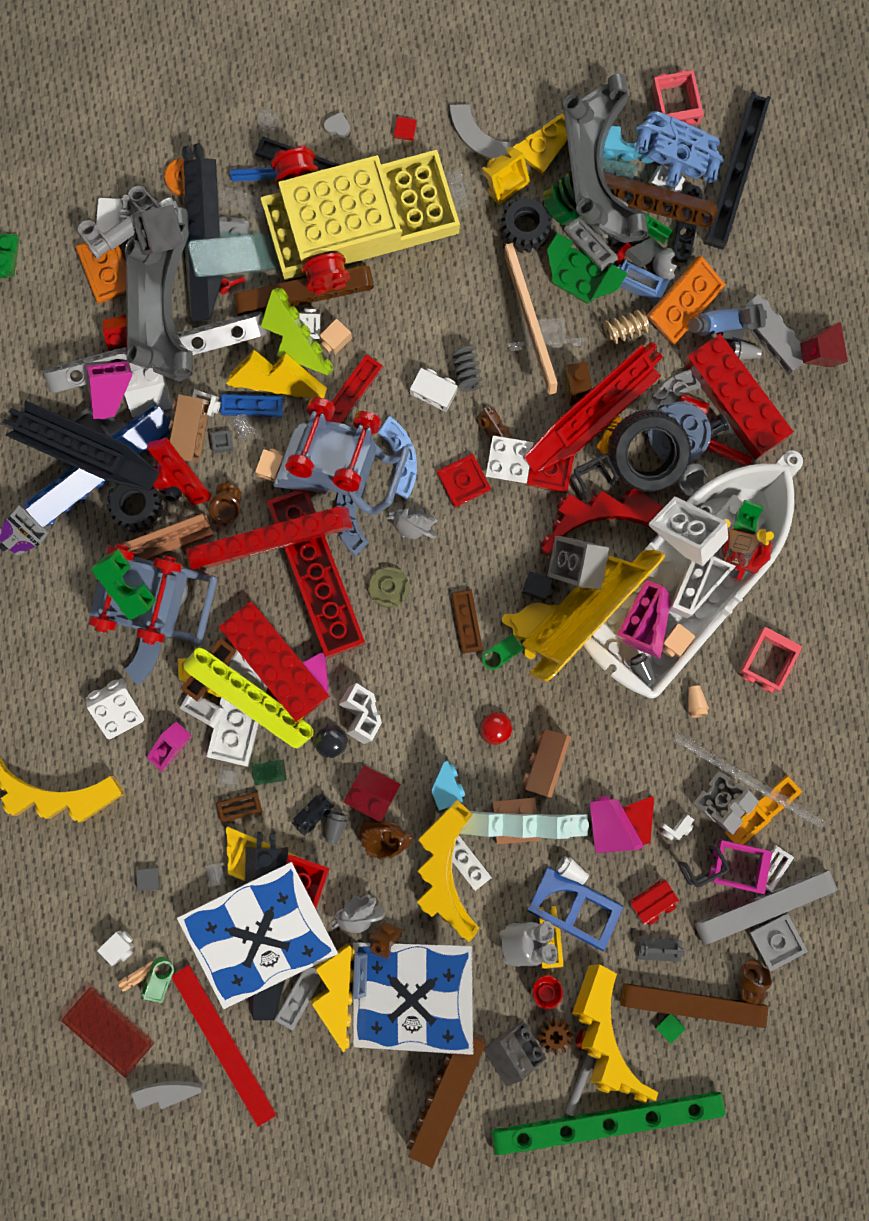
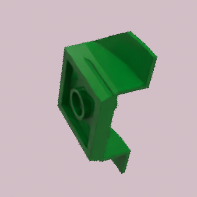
M557 232L547 249L553 285L586 304H589L596 298L618 291L628 274L627 272L613 264L609 269L605 268L601 271L586 255L572 248L573 241Z

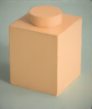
M338 319L319 335L322 342L320 344L321 347L328 353L331 351L334 355L352 339L351 332Z
M263 449L255 471L256 475L275 482L284 459L281 452L275 449H270L269 451Z
M678 623L672 627L664 638L662 651L671 658L673 656L675 658L680 657L695 638V635Z

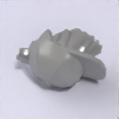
M413 507L409 510L399 509L396 512H389V516H387V519L394 520L395 528L402 537L416 540L424 534L430 538H437L438 534L431 529V526L437 523L438 519L435 518L434 514H425L423 509L417 511Z
M367 894L359 898L355 895L351 902L344 901V908L336 912L335 917L332 919L331 927L334 929L340 926V928L349 933L364 932L370 927L371 922L384 918L385 910L383 907L375 906V897L371 898V895Z

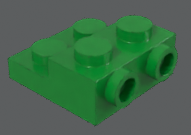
M0 234V278L15 277L19 246L18 235Z

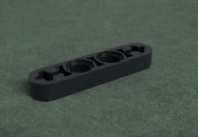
M691 185L686 188L685 195L690 196L691 192H695L696 198L702 199V190L698 186ZM678 220L673 247L674 259L677 262H686L690 258L697 225ZM688 229L691 232V236L684 238L681 236L680 231ZM682 243L686 244L684 256H680V252H677L680 251Z

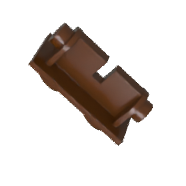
M491 407L484 408L477 415L476 418L479 425L484 429L491 443L493 436L512 438L505 425L497 426L502 420L495 409Z

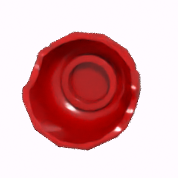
M494 712L483 718L479 727L481 738L491 745H499L507 741L511 737L513 730L511 720L506 714L501 712Z
M551 975L538 977L531 987V997L534 1003L543 1009L556 1007L563 997L560 981Z

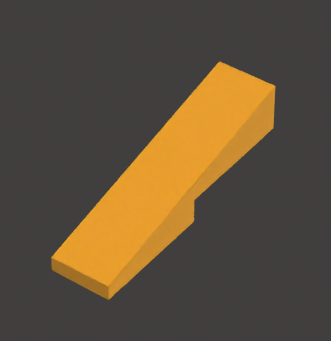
M786 774L758 800V804L749 815L747 813L742 815L743 823L732 835L725 831L726 835L736 844H745L765 827L776 814L802 793L801 788Z

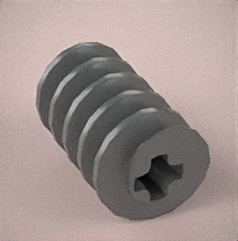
M476 346L461 347L452 353V358L455 359L453 365L457 367L455 374L458 375L456 381L460 383L458 384L460 391H475L483 387V385L477 384L483 380L482 377H476L477 374L481 373V370L474 368L480 364L478 361H473V359L478 357V354L471 352L477 349Z

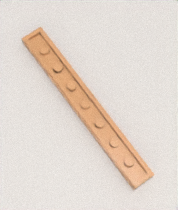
M509 243L505 246L504 256L547 392L549 395L554 394L557 391L558 383L513 243Z

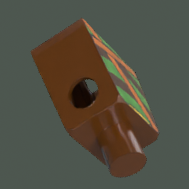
M587 362L568 364L563 368L569 406L575 405L592 390Z

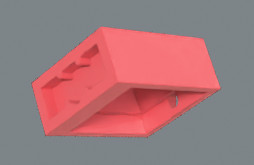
M680 70L675 74L667 75L664 73L654 77L651 88L657 112L674 117L689 125L700 124L703 118V110L694 71ZM686 85L692 110L666 114L660 90Z
M764 627L760 629L738 673L742 674V678L750 683L757 682L761 684V688L769 693H773V691L778 692L781 690L803 646ZM763 640L789 653L774 683L748 670Z

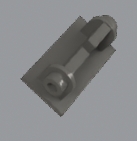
M639 938V960L681 962V956L684 955L682 940Z

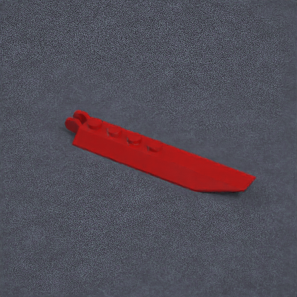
M650 342L646 346L640 345L546 431L523 456L533 472L574 456L661 377V374L654 369V366L662 359V354L656 352L648 357L657 349L655 342Z

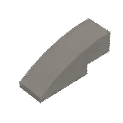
M167 1081L135 1089L131 1094L137 1110L155 1102H158L160 1108L164 1109L201 1093L205 1088L203 1084L195 1082Z

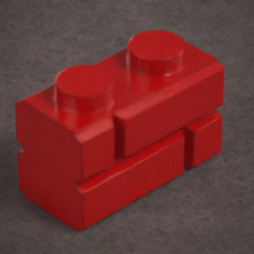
M661 879L629 900L628 903L642 924L648 923V925H652L660 919L658 915L664 911L668 914L675 910L679 899L666 879Z

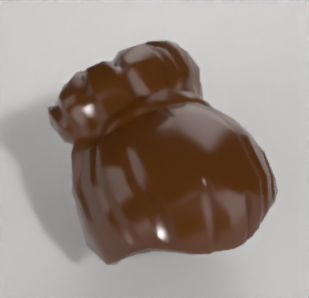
M231 482L219 484L216 488V495L210 501L209 513L220 524L234 521L240 513L239 501L241 500L242 492L235 484Z
M747 961L741 966L739 971L741 985L739 995L748 1003L761 1005L766 999V991L772 985L771 973L769 969L763 967L757 961Z

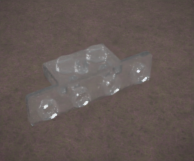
M565 318L537 320L545 344H550V348L563 347V343H571V346H583V342L588 341V337L566 338ZM525 320V341L505 342V347H510V351L522 350V346H530V349H534Z

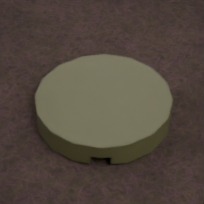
M386 566L372 574L369 580L368 591L376 604L385 608H393L406 600L409 594V581L400 569Z

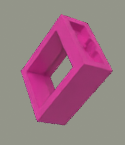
M723 840L714 845L720 848L722 854H724L725 848L760 856L754 886L719 879V877L711 881V883L765 894L772 851ZM713 850V856L716 858L714 865L710 866L708 877L720 872L722 861L716 850Z

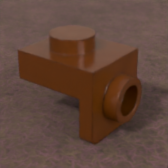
M383 922L371 934L370 952L388 959L391 947L402 937L403 929Z

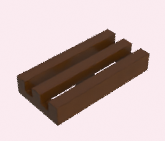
M258 792L216 802L221 823L263 812ZM252 797L255 799L253 802L222 809V805ZM255 805L257 807L256 810L224 817V813Z

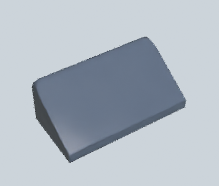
M355 952L351 991L353 999L366 997L367 953Z

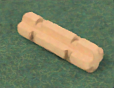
M153 961L146 964V967L143 966L128 975V978L125 977L118 982L120 989L126 991L131 988V985L134 986L146 979Z

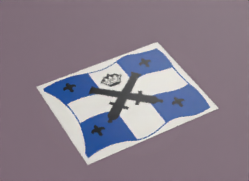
M292 862L177 918L223 1009L338 954Z
M353 942L355 952L368 954L366 997L353 999V1047L473 1055L472 946L394 944L391 947L390 957L385 959L370 952V943Z

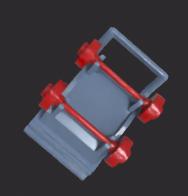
M311 398L306 408L311 416L308 424H299L298 428L294 429L274 487L314 491L322 494H327L328 490L350 496L353 502L367 514L377 515L393 502L409 454V447L403 446L395 454L388 456L374 443L373 437H371V434L378 433L381 426V419L376 414L369 411L357 412L353 420V425L356 429H353L342 423L328 422V420L332 419L335 412L334 405L324 398ZM375 456L387 464H394L399 461L388 496L376 506L368 505L361 496Z
M117 543L115 547L107 546L105 556L119 549L131 565L123 575L125 583L132 587L145 584L156 599V602L149 611L129 621L125 614L120 611L113 598L108 595L101 582L98 581L88 625L95 626V631L107 633L108 630L115 631L117 624L136 628V637L142 638L143 643L155 645V642L163 643L166 636L200 646L203 641L218 581L217 577L182 568V564L176 563V558L163 555V559L155 558L154 561L135 557V552L128 551V546ZM187 577L210 583L197 636L174 630Z

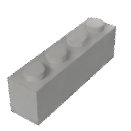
M758 294L744 306L762 303L764 310L767 311L766 326L749 331L789 376L804 364L800 341L797 339L796 333L783 323V318L770 308L769 302Z

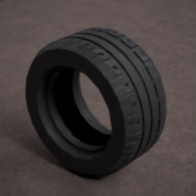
M640 410L629 414L628 417L626 416L614 428L609 441L608 454L618 476L624 483L633 489L642 490V492H656L674 485L684 475L690 461L691 443L685 429L671 416L657 410ZM656 429L665 432L670 441V453L666 462L654 471L642 472L635 470L628 458V449L631 441L637 434L645 430Z

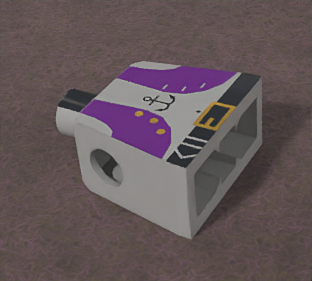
M19 505L0 528V550L3 552L10 550L15 555H20L40 545L48 532Z

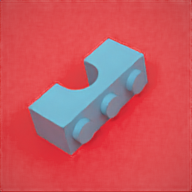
M611 126L604 146L603 159L621 158L623 161L641 160L643 163L653 162V160L646 158V153H639V150H635L637 141L635 143H627L622 139L621 127Z

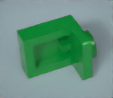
M744 500L736 512L733 530L754 535L763 506Z

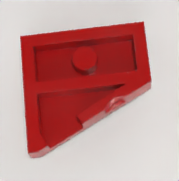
M653 796L622 807L643 845L651 843L654 809Z

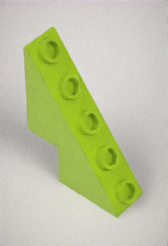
M273 289L261 328L283 336L277 356L282 357L287 354L298 364L328 376L334 369L329 359H325L321 353V346L317 341L314 342L310 336L311 331L309 327L299 319L300 314L288 302V295L284 289Z

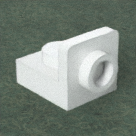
M306 307L304 311H300L299 319L309 327L311 331L310 336L313 339H320L321 311H316V308Z

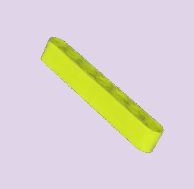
M197 648L184 661L183 666L188 674L291 747L300 748L313 736V729L307 722L302 719L296 723L279 702L205 649Z

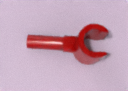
M242 276L234 280L222 278L221 286L223 288L220 294H227L231 286L246 281L245 277Z

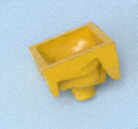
M507 147V155L503 154L496 159H490L487 163V168H482L483 174L488 179L487 182L490 186L488 188L489 195L498 205L530 183L524 154L513 147Z

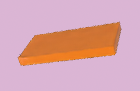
M698 256L647 314V317L671 344H676L689 329L688 323L690 319L697 318L726 284L702 256Z

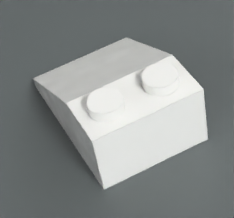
M674 497L649 523V526L685 558L701 566H704L728 540L726 521L677 497Z

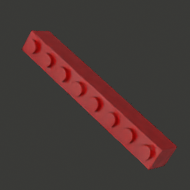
M338 506L188 548L187 554L191 569L203 570L353 529L348 508Z

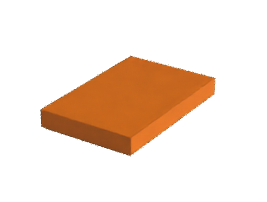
M85 243L76 246L98 304L126 294V262L120 246H117L114 250L107 251L100 256L99 260L93 256Z

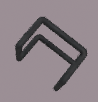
M603 454L574 469V475L570 477V481L579 499L583 500L587 493V488L580 477L581 475L601 467L610 485H613L618 478V474L607 454ZM605 458L614 476L611 479L605 465L602 462H599L587 469L584 468ZM575 478H577L583 490L582 494L574 480Z
M709 845L708 848L712 856L713 850H716L725 869L722 870L721 864L720 872L709 878L708 872L695 879L689 865L686 862H678V866L689 885L699 888L729 872L730 867L718 846Z

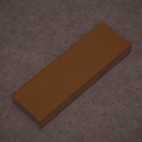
M472 589L451 593L462 654L483 651Z

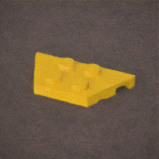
M227 827L228 874L245 881V848H256L257 839ZM263 841L262 847L270 848V844Z

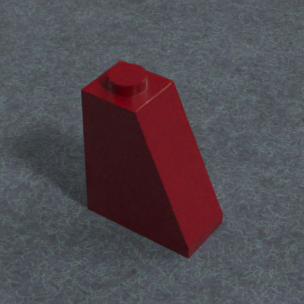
M841 322L820 329L800 343L802 359L805 364L831 368L848 362Z

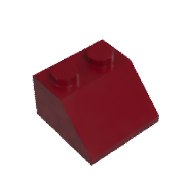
M363 765L343 803L382 822L401 784Z

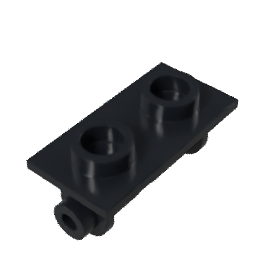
M322 793L319 796L316 795L307 804L311 809L309 813L303 808L293 818L292 825L304 836L312 832L316 824L322 818L328 816L334 807Z

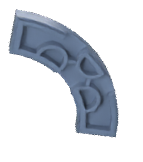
M339 493L336 507L348 508L353 529L339 532L347 549L356 557L369 541L362 534L358 526L356 517L357 505L350 496Z
M140 638L139 648L134 659L124 669L137 686L144 682L154 669L161 652V642H155V645L143 643V639Z

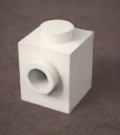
M117 931L97 951L111 966H114L120 960L124 962L133 953L131 949L135 945L132 943L133 938L127 932Z

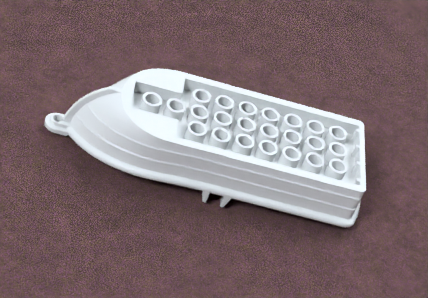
M788 451L776 464L749 465L726 472L702 486L686 501L722 520L728 519L730 521L728 531L733 529L736 512L744 500L763 506L754 535L761 529H766V532H773L774 538L769 540L773 543L771 559L756 574L745 571L741 582L729 578L730 572L688 619L669 611L664 638L672 627L678 623L695 635V638L683 654L677 658L674 656L671 658L663 651L661 659L645 653L646 656L650 657L654 675L657 679L652 684L646 685L630 666V659L643 652L625 645L617 636V633L645 581L648 580L665 587L672 596V602L689 559L685 558L658 534L645 550L661 551L665 555L664 559L583 645L604 671L610 666L615 670L611 677L625 687L647 698H656L663 692L724 619L733 612L732 610L743 600L742 598L779 555L792 523L794 512L792 477L803 464V458L800 453ZM789 459H793L795 464H791ZM722 547L713 555L720 560H723Z

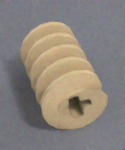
M643 308L641 312L635 310L633 314L627 313L626 318L621 315L618 317V320L612 318L611 322L604 321L606 337L609 341L613 340L615 344H618L619 337L625 342L626 335L633 339V332H636L638 337H640L642 329L646 334L649 333V322Z

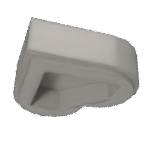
M342 112L328 118L324 123L325 132L329 135L336 134L340 138H345L350 133L349 123Z

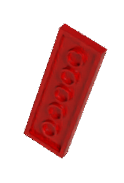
M252 601L219 626V629L296 723L300 722L330 697Z

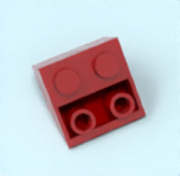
M127 315L103 320V334L109 351L127 347ZM114 359L112 363L122 361L120 359Z

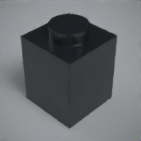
M529 571L522 594L545 601L547 597L551 598L555 586L551 585L553 579Z

